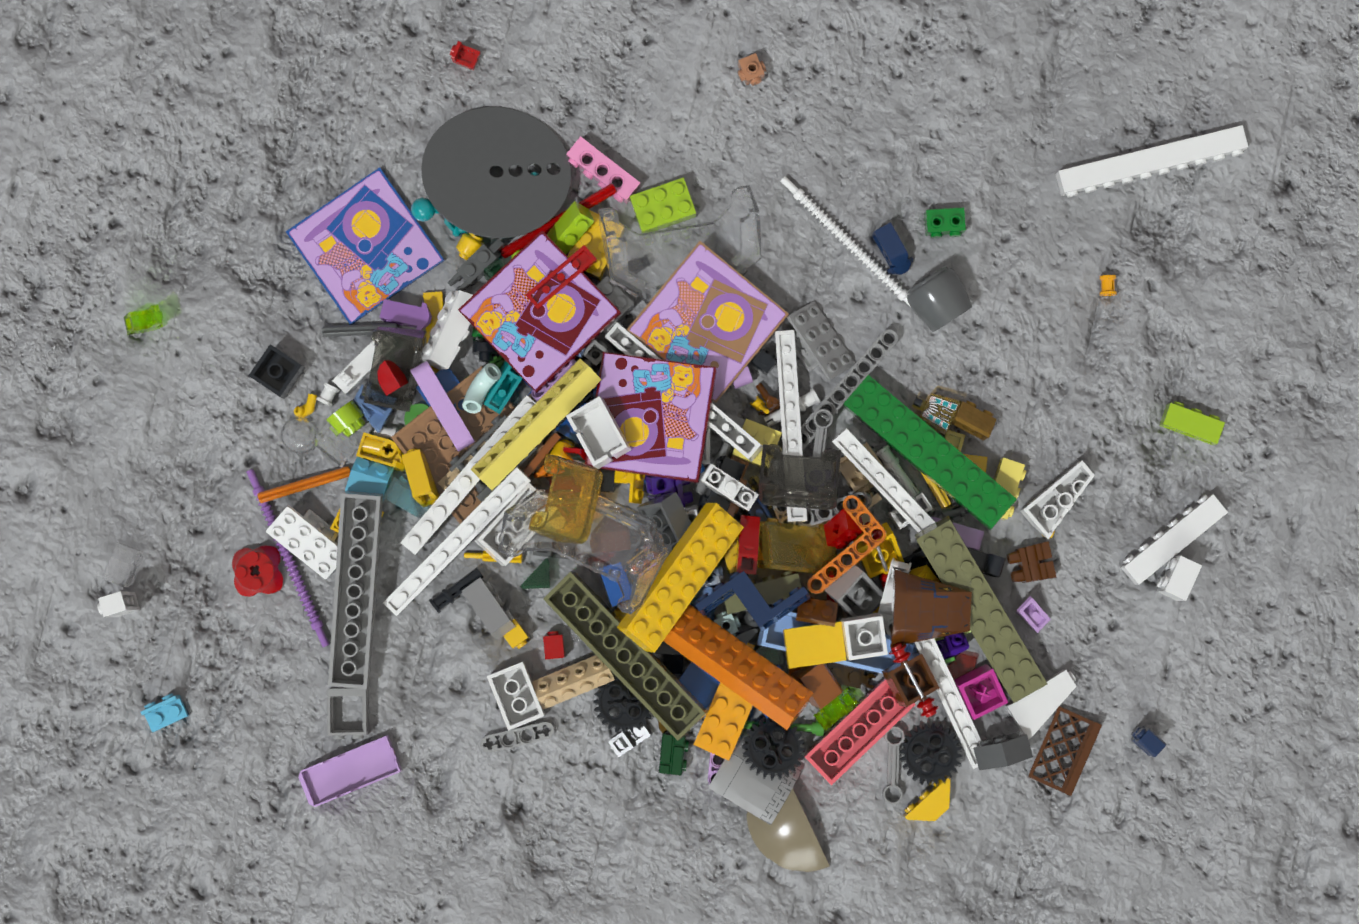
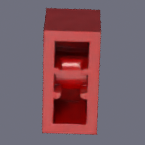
M842 509L823 525L827 546L836 547L837 549L847 547L850 542L863 533L845 509Z

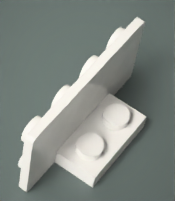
M288 505L266 530V533L324 579H327L336 569L338 544L335 542L338 533L331 530V526L310 509L302 516Z

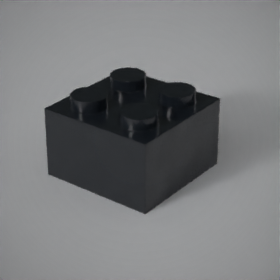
M270 344L248 376L282 399H285L305 370V367Z

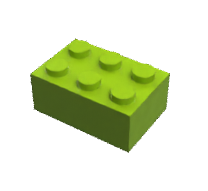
M684 177L630 196V202L642 236L696 217V211Z

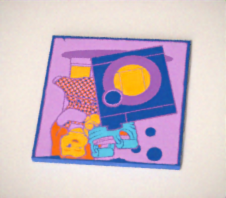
M380 167L286 231L350 325L382 305L384 299L389 300L445 261Z

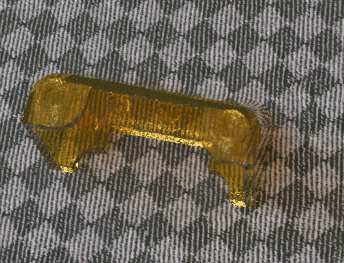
M546 454L544 470L546 473L553 475L545 512L538 511L533 514L528 530L557 542L583 544L590 535L603 479L602 472L597 468Z
M767 518V522L760 521L757 568L816 574L837 556L836 547L827 546L824 524H819L818 527L779 523V519ZM833 566L829 567L827 570L828 576H835L837 569Z

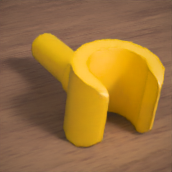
M756 396L757 399L753 403L751 402L750 405L757 411L762 410L768 414L769 410L765 407V402Z

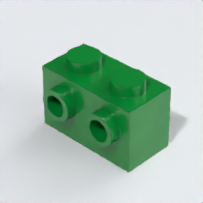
M964 208L931 209L924 212L926 236L941 238L942 235L949 234L950 237H960L966 231Z

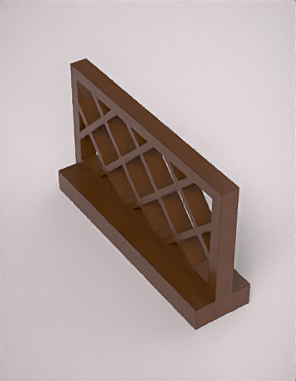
M1059 706L1028 777L1072 796L1102 725ZM1060 712L1068 714L1071 723L1060 726L1057 719ZM1072 717H1075L1079 720L1073 721ZM1080 721L1088 723L1087 731L1078 734L1074 723ZM1057 722L1058 727L1053 729L1055 723ZM1073 725L1076 735L1065 739L1061 728ZM1059 729L1063 740L1053 744L1050 734ZM1084 735V738H1083V740H1082V742H1081V739H1080L1079 736ZM1077 737L1080 747L1078 750L1071 752L1067 741ZM1049 739L1051 745L1046 746L1047 741ZM1065 742L1069 753L1058 757L1054 746ZM1052 747L1056 758L1045 762L1042 755L1043 750ZM1077 752L1075 758L1073 759L1072 754ZM1070 755L1073 763L1071 767L1063 770L1059 759ZM1041 757L1043 763L1038 764ZM1057 760L1061 771L1050 775L1046 763ZM1044 765L1048 776L1042 778L1034 776L1033 773L1036 767ZM1067 770H1069V772H1068V774H1067V777H1066L1065 774H1064V772L1067 771ZM1059 773L1063 774L1065 781L1062 788L1054 785L1051 776ZM1049 778L1051 783L1043 779Z

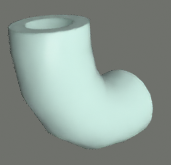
M486 364L471 382L462 404L465 411L469 413L481 411L487 393L501 377L500 369L495 364Z

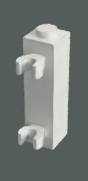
M381 332L332 381L349 396L397 349L394 345L396 341L389 334L385 336Z

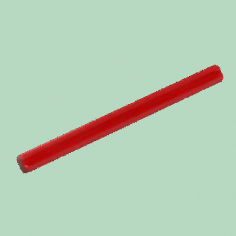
M609 184L582 200L579 204L590 209L617 193V189L614 184ZM565 211L549 220L540 228L525 234L500 250L501 255L504 258H508L516 251L523 249L541 231L547 234Z

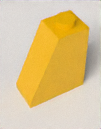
M420 449L408 450L406 454L401 455L413 498L424 508L432 505L439 497V493L425 454Z

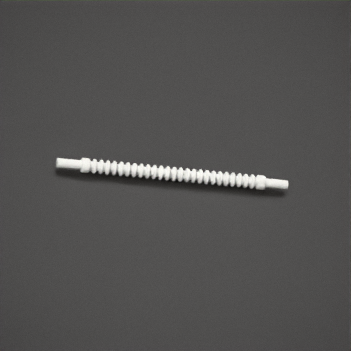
M785 176L780 182L794 194L793 197L796 200H800V204L803 203L804 208L807 207L808 211H812V215L815 214V218H819V222H823V226H827V230H831V234L834 233L835 238L839 237V242L843 241V245H847V249L850 248L851 253L854 252V256H858V260H862V264L867 265L866 268H871L870 272L874 271V275H878V279H882V283L885 282L886 287L889 286L890 291L893 290L894 294L898 295L897 298L900 301L903 300L909 305L906 298L908 295L907 290L902 289V285L899 286L898 282H894L895 278H890L891 275H887V271H883V267H879V263H875V259H871V255L868 256L867 251L863 252V248H859V244L856 245L855 240L852 241V237H848V233H844V229H840V225H836V221L832 222V218H828V214H824V210L821 211L820 206L817 207L816 202L813 203V199H809V195H805L803 189H798Z

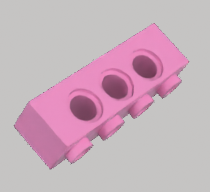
M581 136L566 154L570 165L574 168H581L583 174L588 179L592 180L594 178L598 181L597 185L601 189L612 184L616 179L623 182L622 186L616 187L617 193L612 196L620 203L623 201L627 204L630 201V196L634 195L641 187V183ZM590 156L593 161L590 164H584L582 162L583 158ZM600 168L608 170L604 176H600L597 171Z

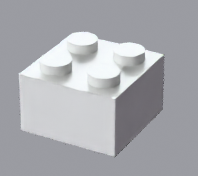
M1174 556L1164 566L1166 571L1164 576H1160L1157 581V592L1176 601H1186L1202 565L1183 556Z
M880 613L841 619L846 658L848 660L888 655L883 616Z

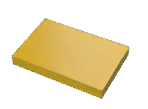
M841 621L835 622V627L818 624L783 629L789 669L847 660Z

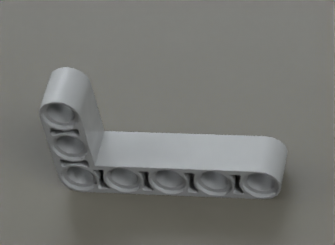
M774 479L767 486L779 527L785 533L796 532L829 521L841 511L839 505L847 497L845 496L808 508L807 513L811 515V522L809 524L805 521L793 522V528L788 529L786 527V521L788 520L787 510L783 511L780 508L781 501L786 502L785 480ZM777 482L782 486L779 493L774 490V485ZM863 491L851 494L857 497L863 495L866 498L865 505L867 508L872 503V497L868 492ZM850 499L847 504L848 508L856 509L858 506L857 500ZM823 507H827L830 511L827 518L821 513Z

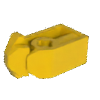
M363 432L356 454L357 457L393 467L397 471L405 470L401 456L403 453L395 442ZM392 448L393 452H389L388 454L386 450H390Z

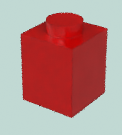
M559 631L547 632V636H543L545 660L565 658L563 634L559 635Z

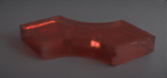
M962 653L957 654L955 660L947 665L953 680L973 671L977 657Z

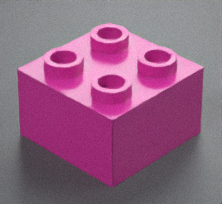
M987 664L954 680L968 713L973 720L1008 703L993 668Z

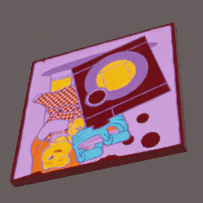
M543 231L535 236L458 309L536 393L621 314L617 307L583 272L539 309L533 305L525 294L568 259L563 251ZM571 261L531 296L539 303L579 268H573ZM559 273H563L565 275V279L563 281H559L557 279V275ZM544 286L550 287V292L548 294H545L542 291V288Z
M603 352L599 373L601 381L597 385L595 399L600 396L605 400L632 450L617 459L612 457L613 461L600 469L699 483L717 367ZM586 454L584 466L595 468Z

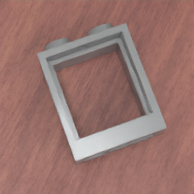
M368 688L327 689V736H333V739H345V735H352V739H363L364 735L369 734ZM335 696H362V729L335 730Z

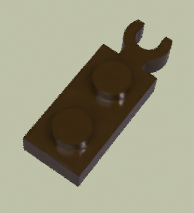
M833 662L826 663L839 684L861 689V684L866 688H874L873 685L868 684V679L876 678V675H864L863 669Z

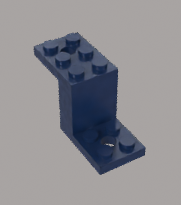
M738 571L730 576L729 582L717 585L713 589L714 592L709 596L705 594L700 597L695 606L705 616L736 594L763 632L810 599V596L805 587L801 589L797 587L789 593L790 596L787 599L783 600L781 598L773 604L774 608L771 609L746 573Z

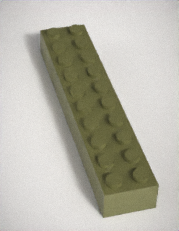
M949 516L915 534L918 544L941 582L972 592L970 631L1013 703L1048 684Z
M569 572L543 598L677 741L682 739L709 712L652 652L644 651L617 628L621 619L576 572Z

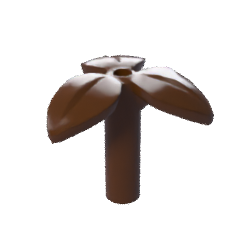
M759 383L756 389L766 402L767 409L769 410L768 414L774 412V409L780 408V401L776 397L771 396L764 385ZM763 411L758 413V415H768Z

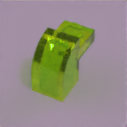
M151 305L145 310L129 312L124 316L127 335L145 333L163 327V314L159 310V305Z
M846 688L839 696L822 709H819L813 716L826 731L841 717L849 713L859 702Z

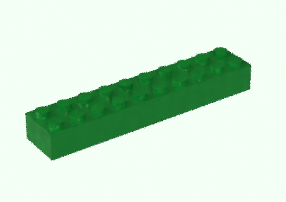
M868 375L843 403L844 408L990 531L1016 502L1017 499L871 376Z

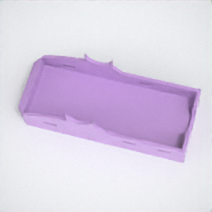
M387 735L301 770L298 778L308 803L316 807L402 771V768Z

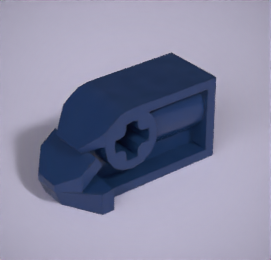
M891 222L874 231L872 237L890 267L886 270L887 273L902 275L908 272L913 258L912 256L908 258V253Z

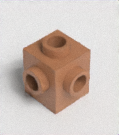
M756 53L738 60L740 70L737 72L740 80L745 81L746 86L749 84L754 86L762 82L766 68L763 61L759 62Z

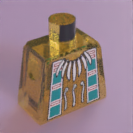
M930 393L927 400L916 396L912 407L920 410L919 417L937 433L944 436L961 401Z

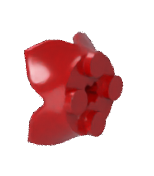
M264 545L256 549L243 548L234 554L232 560V568L235 573L234 585L240 595L251 597L257 593L273 594L282 589L283 576L278 569L281 556L276 547ZM259 566L258 571L260 574L253 575V567Z

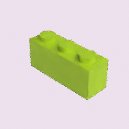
M574 201L546 234L565 255L594 223L590 210Z
M1173 401V403L1166 404L1159 426L1204 443L1216 445L1220 439L1225 422L1220 421L1221 418L1211 414L1206 416L1199 409L1191 408L1190 410L1184 408V404Z

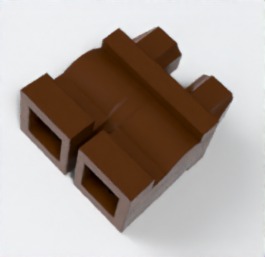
M1049 541L1015 549L1014 552L1006 555L1008 564L1018 563L1019 566L1018 571L1011 572L1012 582L1027 583L1057 578L1053 561L1040 563V560L1052 558Z

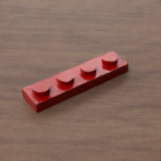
M583 245L525 295L539 309L598 260ZM572 261L573 268L579 269L542 301L537 303L531 295ZM559 273L557 275V279L559 281H563L565 279V275L563 273ZM544 286L542 288V291L545 294H548L550 292V287Z

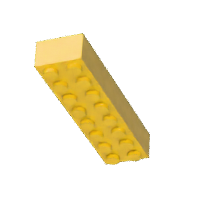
M706 503L617 628L644 651L655 653L744 527L717 503Z

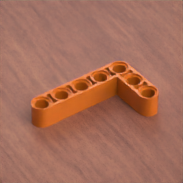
M847 496L843 501V507L864 534L808 580L807 587L812 593L824 592L887 538L885 528L857 496ZM850 499H856L858 502V506L854 510L848 508L847 504ZM863 514L870 516V522L867 525H863L860 522V517ZM876 529H880L883 532V537L880 540L873 538L872 534ZM862 541L868 545V549L864 553L859 552L857 549L858 544ZM846 554L852 557L850 565H845L842 562V558ZM832 566L837 569V575L834 578L829 577L827 574L828 568ZM815 579H819L822 582L820 590H815L812 587V582Z

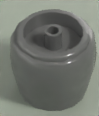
M944 266L932 275H927L920 280V283L907 291L908 295L906 298L910 307L932 332L937 331L972 308L961 279L952 268Z

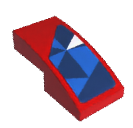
M563 447L564 453L569 458L585 463L586 452L584 448Z

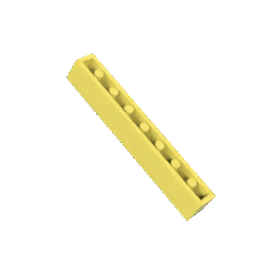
M579 359L471 468L472 472L493 490L597 386L601 378L584 361Z

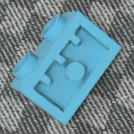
M171 693L162 698L163 701L158 704L152 702L144 706L145 710L141 711V715L145 716L152 733L189 716L180 695L174 696Z

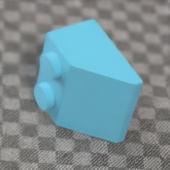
M357 457L351 469L345 491L383 494L384 501L392 482L394 468Z

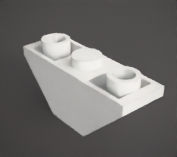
M711 463L700 479L712 491L747 511L750 510L759 495Z

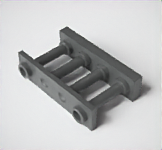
M504 414L502 417L500 415L495 417L491 422L493 425L460 457L456 455L449 462L451 464L449 470L452 472L457 468L461 472L465 467L462 461L470 454L474 457L478 452L476 448L483 441L486 442L491 437L490 434L507 419V416ZM535 447L528 454V456L524 458L517 466L519 467L537 449V447ZM480 480L475 485L478 492L476 497L481 502L493 491Z

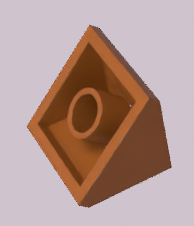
M826 664L807 666L791 673V676L814 693L809 702L812 706L819 709L825 707L843 692V689Z

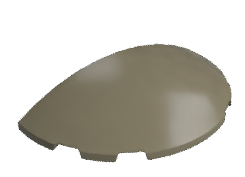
M793 788L771 825L747 811V824L755 845L765 857L778 864V866L792 871L805 872L829 867V863Z

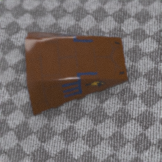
M894 569V608L890 647L898 643L904 645L970 631L971 591Z

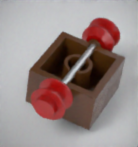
M895 644L889 654H894L895 659L893 662L895 664L883 670L882 673L899 706L908 707L919 700L917 708H922L921 716L928 718L935 715L939 707L934 706L932 702L935 699L927 697V695L940 687L922 653L911 654V652H906V644Z

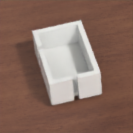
M600 396L566 415L595 468L600 469L612 462V457L617 459L632 450L605 400Z

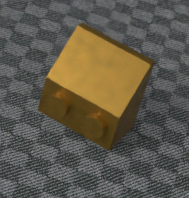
M968 400L966 403L962 401L950 423L982 441L988 439L997 420L993 417L994 414L987 410L980 411L976 408V404Z

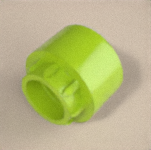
M353 400L326 419L337 435L342 434L344 438L350 437L365 425V421L362 419L364 414Z

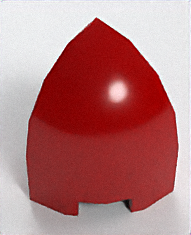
M385 360L379 366L377 371L378 381L386 396L409 383L404 373L394 362Z

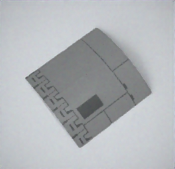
M743 729L730 761L726 759L723 761L708 788L771 825L796 783L804 764L801 763L800 767L794 766L795 773L789 770L788 778L782 774L781 780L778 779L777 775L774 776L773 781H771L770 775L763 779L762 772L756 776L757 769L755 768L750 771L752 764H745L749 757H743V753L747 750L742 749V745L748 744L743 739L744 737H749L747 730ZM758 740L755 742V745L758 748H764L766 746L765 742L762 740ZM771 745L770 750L775 751L779 763L782 764L783 762L776 752L777 748ZM781 751L782 754H783V756H785V757H789V756H790V755L786 754L785 752ZM768 757L764 759L767 765L771 766L775 763L773 758Z

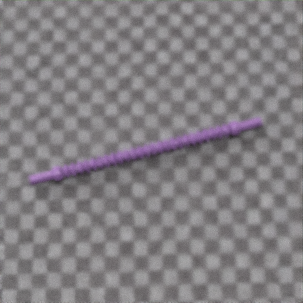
M254 469L247 471L246 473L254 489L252 492L254 496H257L258 493L265 491V489L260 485ZM269 501L259 503L258 506L262 507L260 510L264 511L263 516H266L265 521H268L267 526H270L276 515H273L274 510L270 509L272 505L268 504ZM277 541L276 546H279L280 556L284 557L282 561L286 562L284 566L288 567L287 571H290L289 576H292L291 581H294L293 586L297 587L295 591L299 592L300 601H303L302 606L306 608L304 611L308 612L306 616L310 617L308 621L312 622L311 628L316 631L322 647H326L330 644L322 628L324 626L323 622L318 619L320 616L316 615L318 611L314 610L315 605H312L311 595L307 594L309 590H306L307 586L303 585L304 580H301L302 575H299L298 565L294 564L296 560H293V555H290V551Z

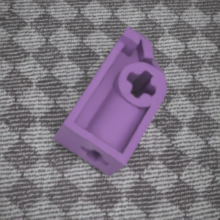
M384 299L379 318L385 322L416 328V331L421 332L431 323L432 315L426 303L422 302V306L418 307Z

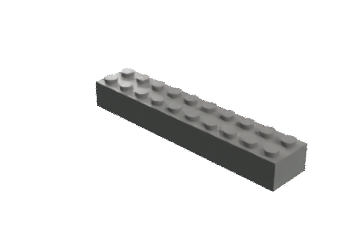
M343 491L341 493L328 686L367 689L370 685L383 494L355 491Z

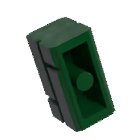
M662 733L659 773L682 775V771H686L687 760L683 759L684 752H688L689 740H685V736L677 741L672 734Z

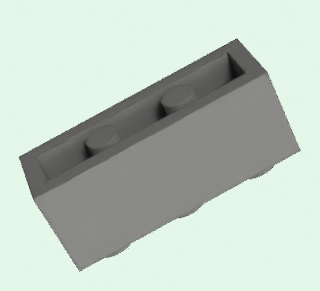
M480 577L463 589L462 592L490 634L498 640L516 627L512 622L515 618L508 609L506 611L503 609L504 602L498 595L494 596L492 591L495 589L490 582H484Z

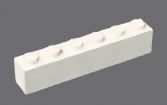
M1214 494L1209 496L1203 495L1197 500L1198 505L1194 508L1191 506L1182 513L1184 515L1179 520L1176 518L1167 525L1169 528L1163 532L1161 530L1152 537L1154 540L1150 544L1144 543L1138 548L1139 552L1135 556L1131 554L1123 560L1124 565L1121 568L1135 585H1140L1228 513Z

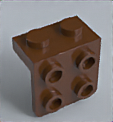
M810 597V599L797 607L796 621L835 627L838 603Z

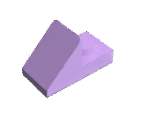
M1031 596L1015 612L1037 633L1051 620Z

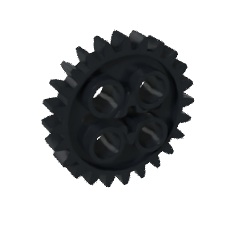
M617 676L614 678V681L605 684L604 687L599 686L598 689L601 692L594 694L599 700L593 701L595 705L599 706L594 711L601 712L597 718H604L602 721L603 726L609 723L608 730L615 727L616 733L620 729H622L624 734H626L627 729L634 733V727L641 730V723L647 726L646 718L652 720V716L649 714L650 711L643 704L627 703L625 707H623L622 703L608 704V701L623 702L625 698L628 702L639 701L637 697L629 695L630 690ZM613 689L621 691L618 697H612L610 692ZM619 708L620 714L615 717L611 716V709ZM632 708L640 710V713L635 717L629 714Z
M766 718L765 723L759 720L758 727L752 724L753 731L747 730L749 737H744L743 739L748 744L742 745V749L747 750L743 753V757H749L745 764H752L750 771L756 768V776L762 772L763 779L770 775L771 781H773L775 775H777L779 780H781L782 774L788 778L789 770L795 773L794 766L800 767L801 763L798 760L804 759V756L800 753L805 752V748L800 747L805 743L804 740H799L802 733H795L797 726L792 729L789 727L786 730L775 721L770 722L769 718ZM774 732H780L783 735V738L777 740L773 737L772 734ZM765 733L769 735L773 747H777L776 752L782 760V764L779 763L775 751L770 750L771 744L765 737ZM758 740H762L765 742L766 746L764 748H758L755 745V742ZM789 749L792 755L785 757L781 751ZM768 757L773 758L775 763L771 766L767 765L764 759Z
M926 723L924 724V729L917 726L918 732L910 730L912 737L905 736L908 742L901 743L905 750H900V754L905 755L900 758V761L906 762L902 767L904 770L909 769L907 775L911 776L914 774L913 781L920 778V785L927 781L929 787L932 781L938 786L939 780H942L944 784H946V777L952 780L951 773L958 774L955 767H961L962 764L958 760L963 759V755L958 754L963 749L962 747H957L961 742L960 740H954L956 734L949 735L950 728L943 731L942 724L937 729L935 723H932L931 728ZM934 738L941 739V743L939 745H931V741ZM917 746L924 748L920 754H915L914 749ZM932 751L935 757L931 758L928 752ZM947 755L949 756V761L941 763L939 761L940 757ZM930 763L932 768L927 772L923 771L922 766Z

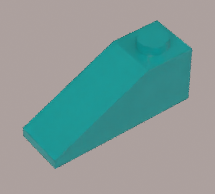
M506 360L500 368V379L491 387L483 403L498 414L502 412L522 380V377Z

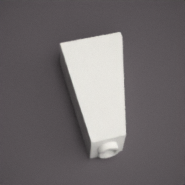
M1062 669L1046 679L1048 683L1046 686L1015 703L1011 701L1005 705L1022 735L1027 734L1028 740L1032 738L1076 688L1074 683L1076 678L1071 671L1067 672V670Z

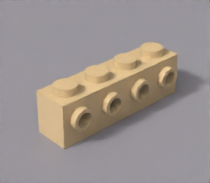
M595 655L534 680L532 684L537 699L544 710L615 679L612 671Z

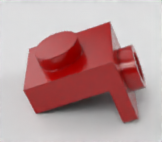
M458 41L456 45L452 46L450 55L453 63L474 71L481 52Z

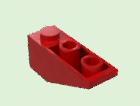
M741 515L740 524L744 528L738 538L735 573L744 571L748 575H756L760 517Z

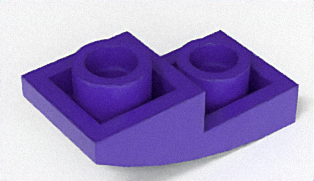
M964 632L944 636L943 640L936 641L944 660L970 647Z

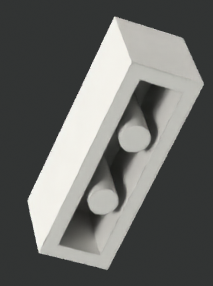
M120 591L98 598V611L100 614H103V617H121L140 611L135 592Z

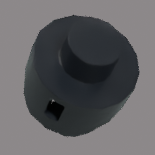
M473 339L472 353L479 355V362H491L492 356L498 355V352L488 341L479 342Z

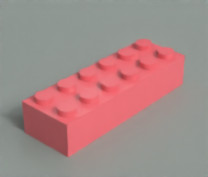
M884 678L803 756L832 785L916 704L913 703L908 707L899 706L890 686Z

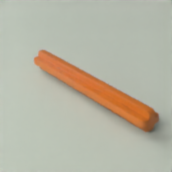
M349 466L266 490L257 494L260 503H264L349 477L351 470Z

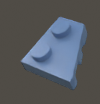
M363 384L353 399L354 403L364 414V417L378 433L381 432L397 400Z

